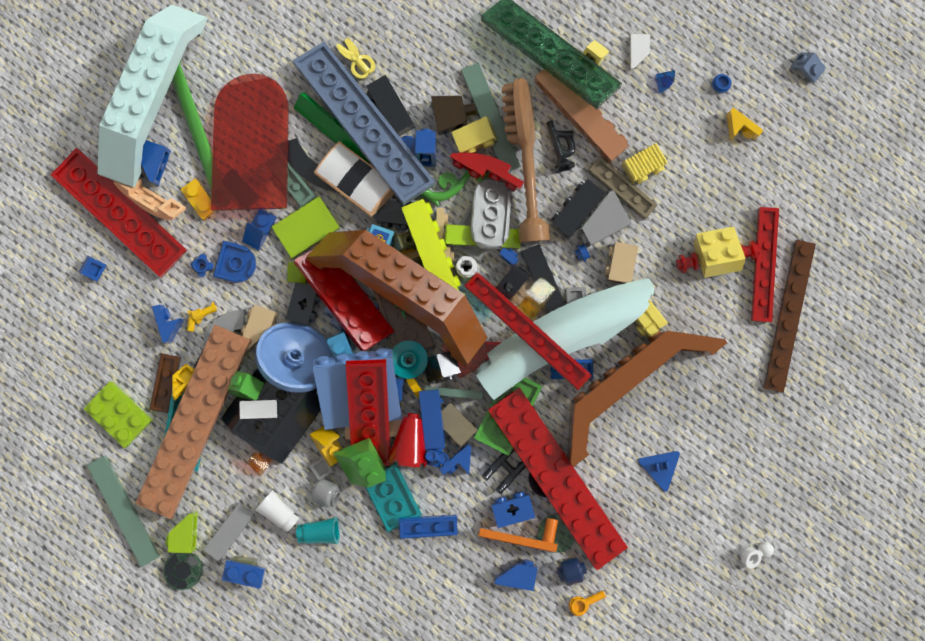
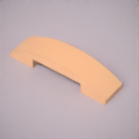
M138 179L135 188L114 181L115 186L125 196L154 216L166 220H174L186 210L185 206L172 198L167 201L142 186L141 179Z

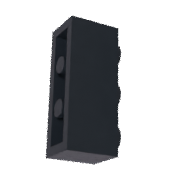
M386 75L366 85L368 92L365 94L375 103L377 109L399 136L415 128L413 121Z
M589 179L585 183L581 181L575 188L577 193L573 198L569 196L563 203L565 208L561 213L557 211L551 218L553 221L551 227L567 240L570 239L606 194Z

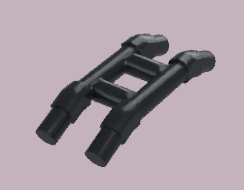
M512 448V450H511L509 456H510L513 452H515V450H514L513 448ZM503 453L482 474V478L488 481L500 466L509 473L496 488L499 494H502L526 468L522 461L514 468L507 461L509 456Z

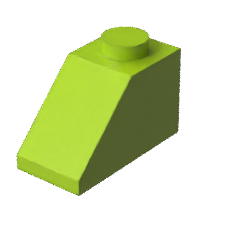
M198 511L189 513L166 536L165 545L168 547V552L192 553L196 551Z

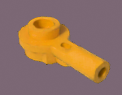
M602 590L585 599L581 596H575L569 601V610L575 616H582L589 609V605L606 598V595Z

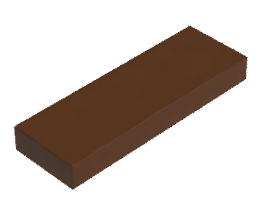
M161 353L149 410L163 413L169 412L173 389L172 375L179 370L181 357Z

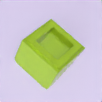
M288 262L287 282H298L306 285L307 280L295 264Z

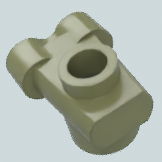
M410 229L407 233L394 237V249L399 252L413 248L417 250Z

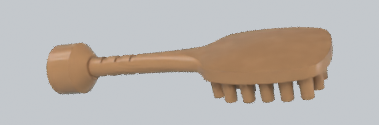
M524 78L514 79V83L504 84L502 93H506V96H502V101L506 105L503 106V112L507 115L504 116V122H507L505 132H509L507 140L513 145L520 144L522 148L527 219L518 227L519 243L550 240L549 224L538 217L537 193L535 191L533 149L536 132L532 95L528 82Z

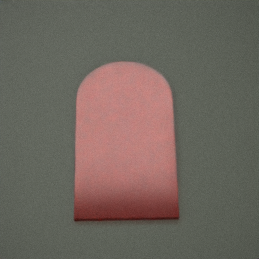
M252 73L236 77L221 89L216 98L213 127L211 211L287 209L289 103L283 88L268 76Z

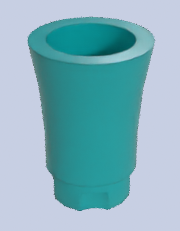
M337 517L297 525L296 538L298 543L338 545L340 532Z

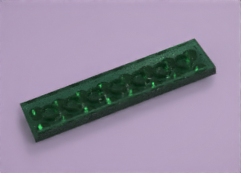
M500 0L481 15V21L595 109L602 106L621 88L622 83L514 1Z

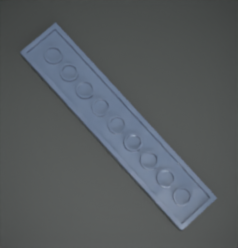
M325 42L293 60L294 66L403 206L435 185L434 179Z

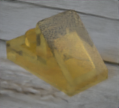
M540 277L526 292L527 296L518 306V309L531 319H534L556 288Z

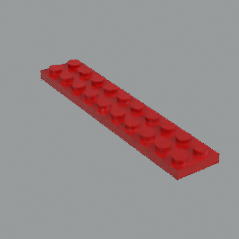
M518 387L487 409L594 569L598 571L628 548L575 468L570 464L568 458L521 388Z

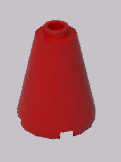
M408 413L407 416L402 418L388 457V462L393 464V460L398 461V465L407 467H420L421 463L423 467H426L427 459L425 457L426 450L422 418L417 413Z

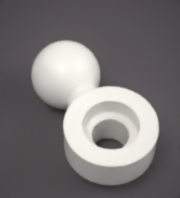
M768 542L761 543L758 550L749 547L742 552L741 562L748 568H755L761 562L762 557L769 558L773 555L774 548Z

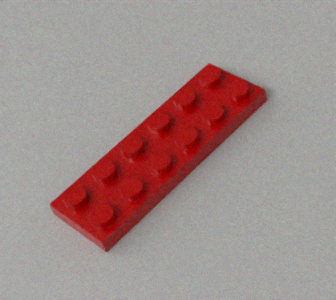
M311 251L294 260L295 266L360 351H367L393 334L394 330L350 274L341 268L319 269L306 260Z
M386 359L346 361L351 445L370 438L384 465L391 466V463L388 462L390 430Z

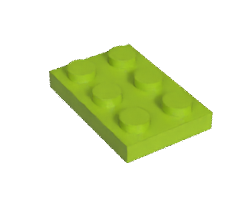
M109 381L84 408L124 448H127L153 421L113 381Z

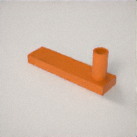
M546 518L542 541L480 528L479 537L556 553L558 544H554L558 520Z

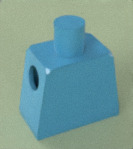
M345 330L326 339L333 357L344 353L348 355L356 354Z

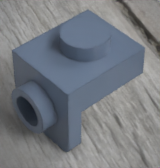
M801 52L791 65L793 70H800L813 83L818 80L826 69L817 55L810 52Z

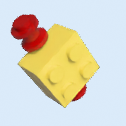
M734 227L697 233L694 241L695 252H691L690 257H684L683 254L679 255L678 259H676V267L682 273H686L689 268L698 271L700 265L704 278L742 271L745 258L751 257L752 260H756L760 254V248L754 241H749L748 246H743L739 242Z

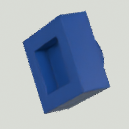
M503 248L499 253V256L511 266L519 260L516 258L518 256L517 253L510 248L508 250Z
M87 255L78 272L98 282L107 265Z

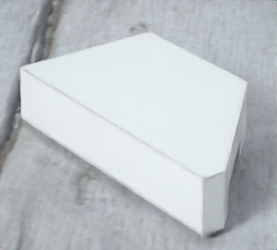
M650 34L630 35V70H634L650 53Z

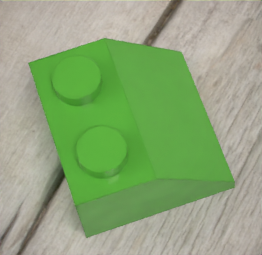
M370 438L334 452V456L351 484L369 488L386 481V466Z

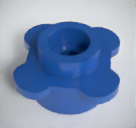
M201 254L199 258L191 262V268L198 272V276L204 277L207 271L214 268V264L207 260L206 255Z

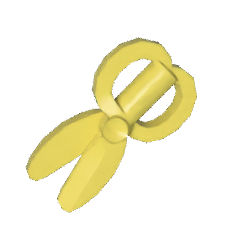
M346 38L345 43L349 50L340 44L336 45L337 49L344 58L353 61L351 64L353 75L361 80L366 79L369 74L375 71V62L368 55L359 56L355 44ZM362 60H368L371 63V68L369 69ZM356 66L364 73L363 75L356 72Z

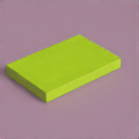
M320 196L272 226V229L292 259L319 243L329 232H336L341 229Z

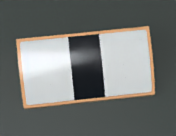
M338 142L327 153L314 171L316 176L370 217L394 195L374 167L341 142Z

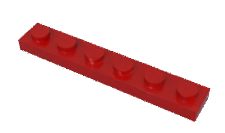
M758 208L756 244L759 245L760 254L754 264L751 321L771 323L773 318L779 208Z

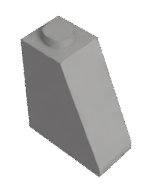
M614 190L609 192L580 230V239L583 244L587 243L588 247L632 224Z

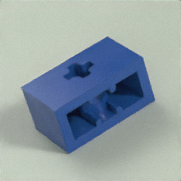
M524 491L514 493L513 497L506 499L505 496L496 498L494 503H491L497 528L535 518L530 496L528 493L524 494ZM511 504H513L514 507H518L515 509V513L507 511V509L510 508Z

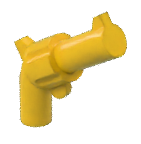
M212 302L211 306L203 309L188 310L189 317L186 331H194L195 321L199 324L204 319V316L218 311L215 303Z

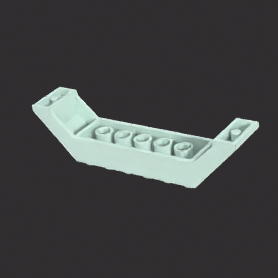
M170 5L145 21L99 125L98 175L135 188L142 172L143 145L186 46L197 35L201 36L207 17L175 5Z

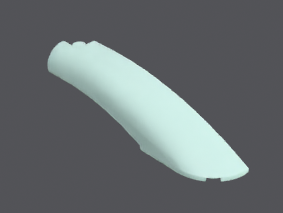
M649 278L614 286L566 304L537 319L534 323L568 354L598 343L603 345L646 311L650 305L648 302L650 296L654 294V287ZM513 334L487 353L489 360L482 363L476 369V376L487 393L495 400L523 378L548 363L517 334Z

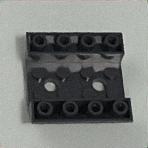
M257 368L252 376L264 383L257 401L277 400V418L240 419V401L254 400L236 397L220 419L233 433L252 447L283 464L321 411L318 393L313 390L307 392L287 391V398L280 400L277 396L280 388L268 382ZM257 421L264 423V429L261 432L256 431L254 428Z

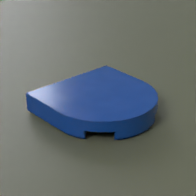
M223 240L213 277L234 283L247 281L256 270L255 255L243 245Z

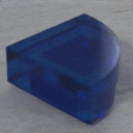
M675 70L655 75L659 94L665 92L672 85L675 79Z

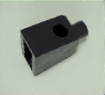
M514 264L496 286V289L511 300L531 275L518 264ZM508 283L513 287L510 291L505 288Z

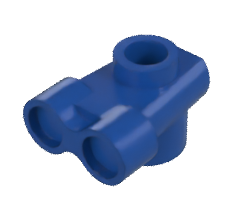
M443 448L429 449L425 452L427 465L440 467L441 464H446L449 461V457L443 452Z

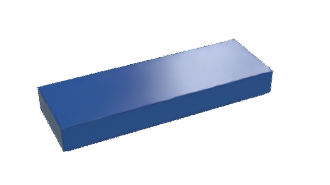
M439 389L419 391L425 450L445 448Z
M456 514L399 518L400 539L458 535Z

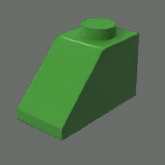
M236 371L231 378L228 390L232 396L257 401L264 383L248 373Z

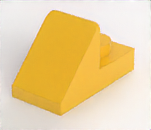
M734 107L726 115L730 141L739 130L742 131L744 137L753 140L758 138L764 131Z
M324 426L309 434L329 467L336 464L338 461L334 456V452L343 449L337 441L340 436L332 429L325 430Z

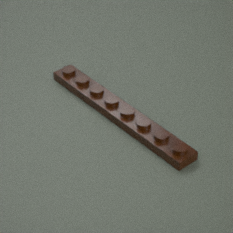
M795 240L763 386L764 389L784 393L816 246L815 243Z

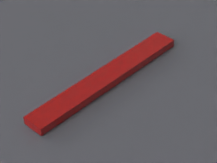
M477 272L464 285L467 290L574 388L579 390L592 376L481 274Z

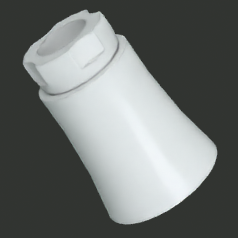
M463 256L455 263L453 271L454 275L458 276L460 282L467 283L477 272L479 273L480 269L478 263L472 257ZM468 265L470 267L468 272L464 271L463 266Z
M273 490L254 510L274 523L279 529L282 528L286 533L299 519Z

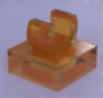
M255 452L249 458L247 464L262 476L268 469L272 458L263 460V454Z

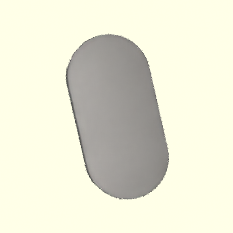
M490 178L480 182L473 192L470 235L474 243L480 248L496 250L505 243L509 235L511 192L504 186L505 184L502 181L496 182Z

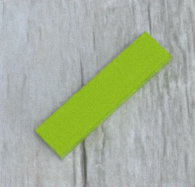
M445 225V244L477 246L471 238L470 226ZM509 229L508 238L500 248L520 249L521 243H519L518 229Z

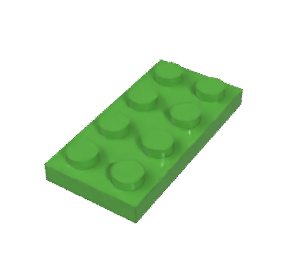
M523 378L495 400H492L489 408L518 387L521 388L533 406L543 386ZM487 411L473 439L509 456L512 446Z

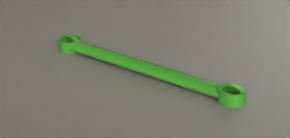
M180 60L172 83L212 191L210 196L211 202L215 206L226 207L231 203L232 195L223 184L181 68ZM219 192L224 197V202L222 204L219 203L217 198Z

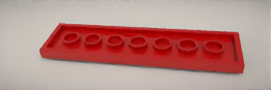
M76 147L50 174L160 278L188 251L149 213L125 196L115 186L113 180L98 175V166L79 148Z

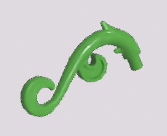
M466 171L459 181L453 173H443L439 177V185L446 189V184L450 183L452 185L451 188L444 192H433L428 189L420 196L439 207L438 201L450 199L463 188L470 177L469 171ZM487 173V174L485 175L484 179H481V178L479 177L478 179H475V180L478 181V182H482L483 180L489 178V177H488L489 174Z

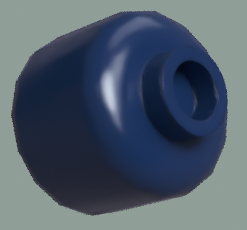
M576 557L560 562V567H557L561 583L564 582L565 585L571 586L584 581V574H587L584 562L580 563Z

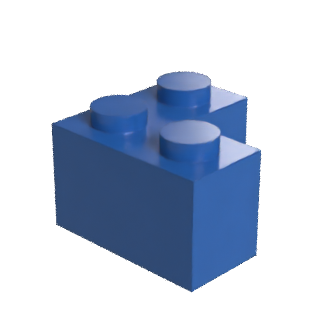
M422 129L421 131H416V138L412 136H403L401 138L423 167H436V131Z

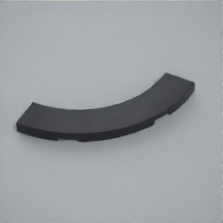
M298 138L279 144L288 162L304 179L319 188L339 193L314 174L318 164L304 152Z

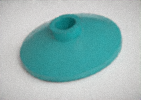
M403 341L392 349L394 370L397 376L404 379H413L421 375L426 369L428 356L423 346L419 343ZM412 358L413 362L406 364V359Z

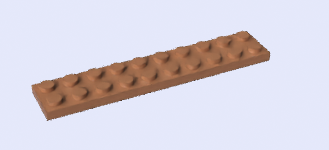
M214 325L135 504L166 518L172 519L229 393L228 387L231 378L236 371L238 372L252 340L219 325Z

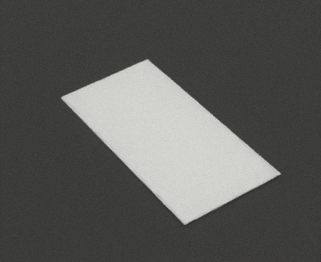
M277 400L240 401V419L277 418Z

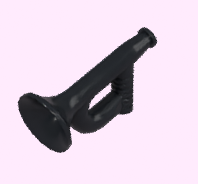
M553 120L546 122V125H548L549 134L557 156V164L553 172L561 173L571 170L575 167V162L569 161L567 158L571 157L576 150L573 139L574 132L556 130ZM559 138L566 139L567 150L562 149Z

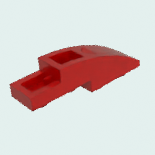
M460 152L450 155V161H452L454 167L460 170L462 168L469 171L468 174L475 179L479 177L484 179L488 173L490 179L496 182L502 181L506 184L505 187L513 192L515 190L520 192L524 185V181L509 173L511 165L499 159L477 153Z

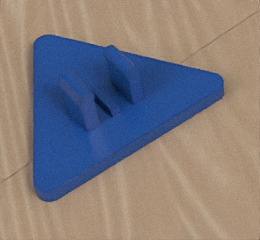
M674 451L639 458L638 462L662 490L666 492L669 489L680 452Z

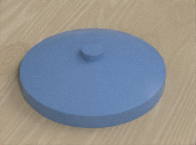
M294 322L280 323L267 329L260 337L255 350L256 365L262 376L272 385L289 392H307L316 389L313 372L314 359L321 356L333 357L326 338L320 332L310 326Z

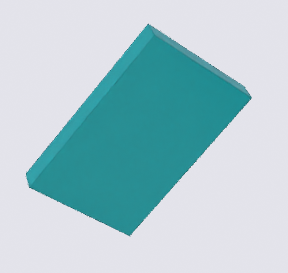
M397 463L386 468V481L366 488L387 533L399 527V518L422 516Z

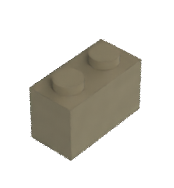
M451 402L442 410L443 428L450 435L448 439L455 446L457 444L462 446L478 429Z

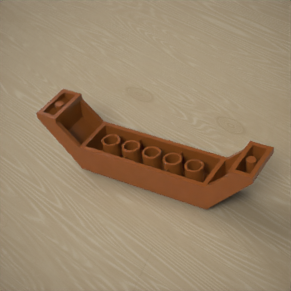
M367 230L329 232L306 257L307 261L321 270L323 268H341L439 333L451 352L450 356L466 367L488 338L463 293Z
M659 330L647 338L649 342L635 347L632 350L634 354L624 356L617 362L619 366L616 368L611 367L602 374L604 376L603 379L594 380L587 386L589 388L588 391L585 393L581 391L572 398L574 402L571 403L567 455L570 464L575 467L589 455L586 449L590 423L679 351L701 352L703 356H710L728 342L721 338L674 331L661 332Z

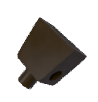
M460 95L431 96L438 136L466 126V116L477 114L475 103L464 105Z

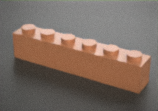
M551 62L535 76L534 82L609 164L628 148L627 139L622 134L619 135L614 130V125L601 116L602 112L600 109L590 104L588 96L584 92L580 93L576 88V83L564 75L563 69L558 64L555 65Z

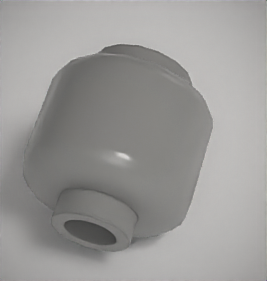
M322 479L318 483L315 482L310 491L312 493V500L326 508L336 505L341 496L338 485L326 479Z

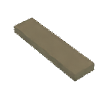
M601 156L587 170L610 191L614 190L617 197L644 220L657 207L653 200Z

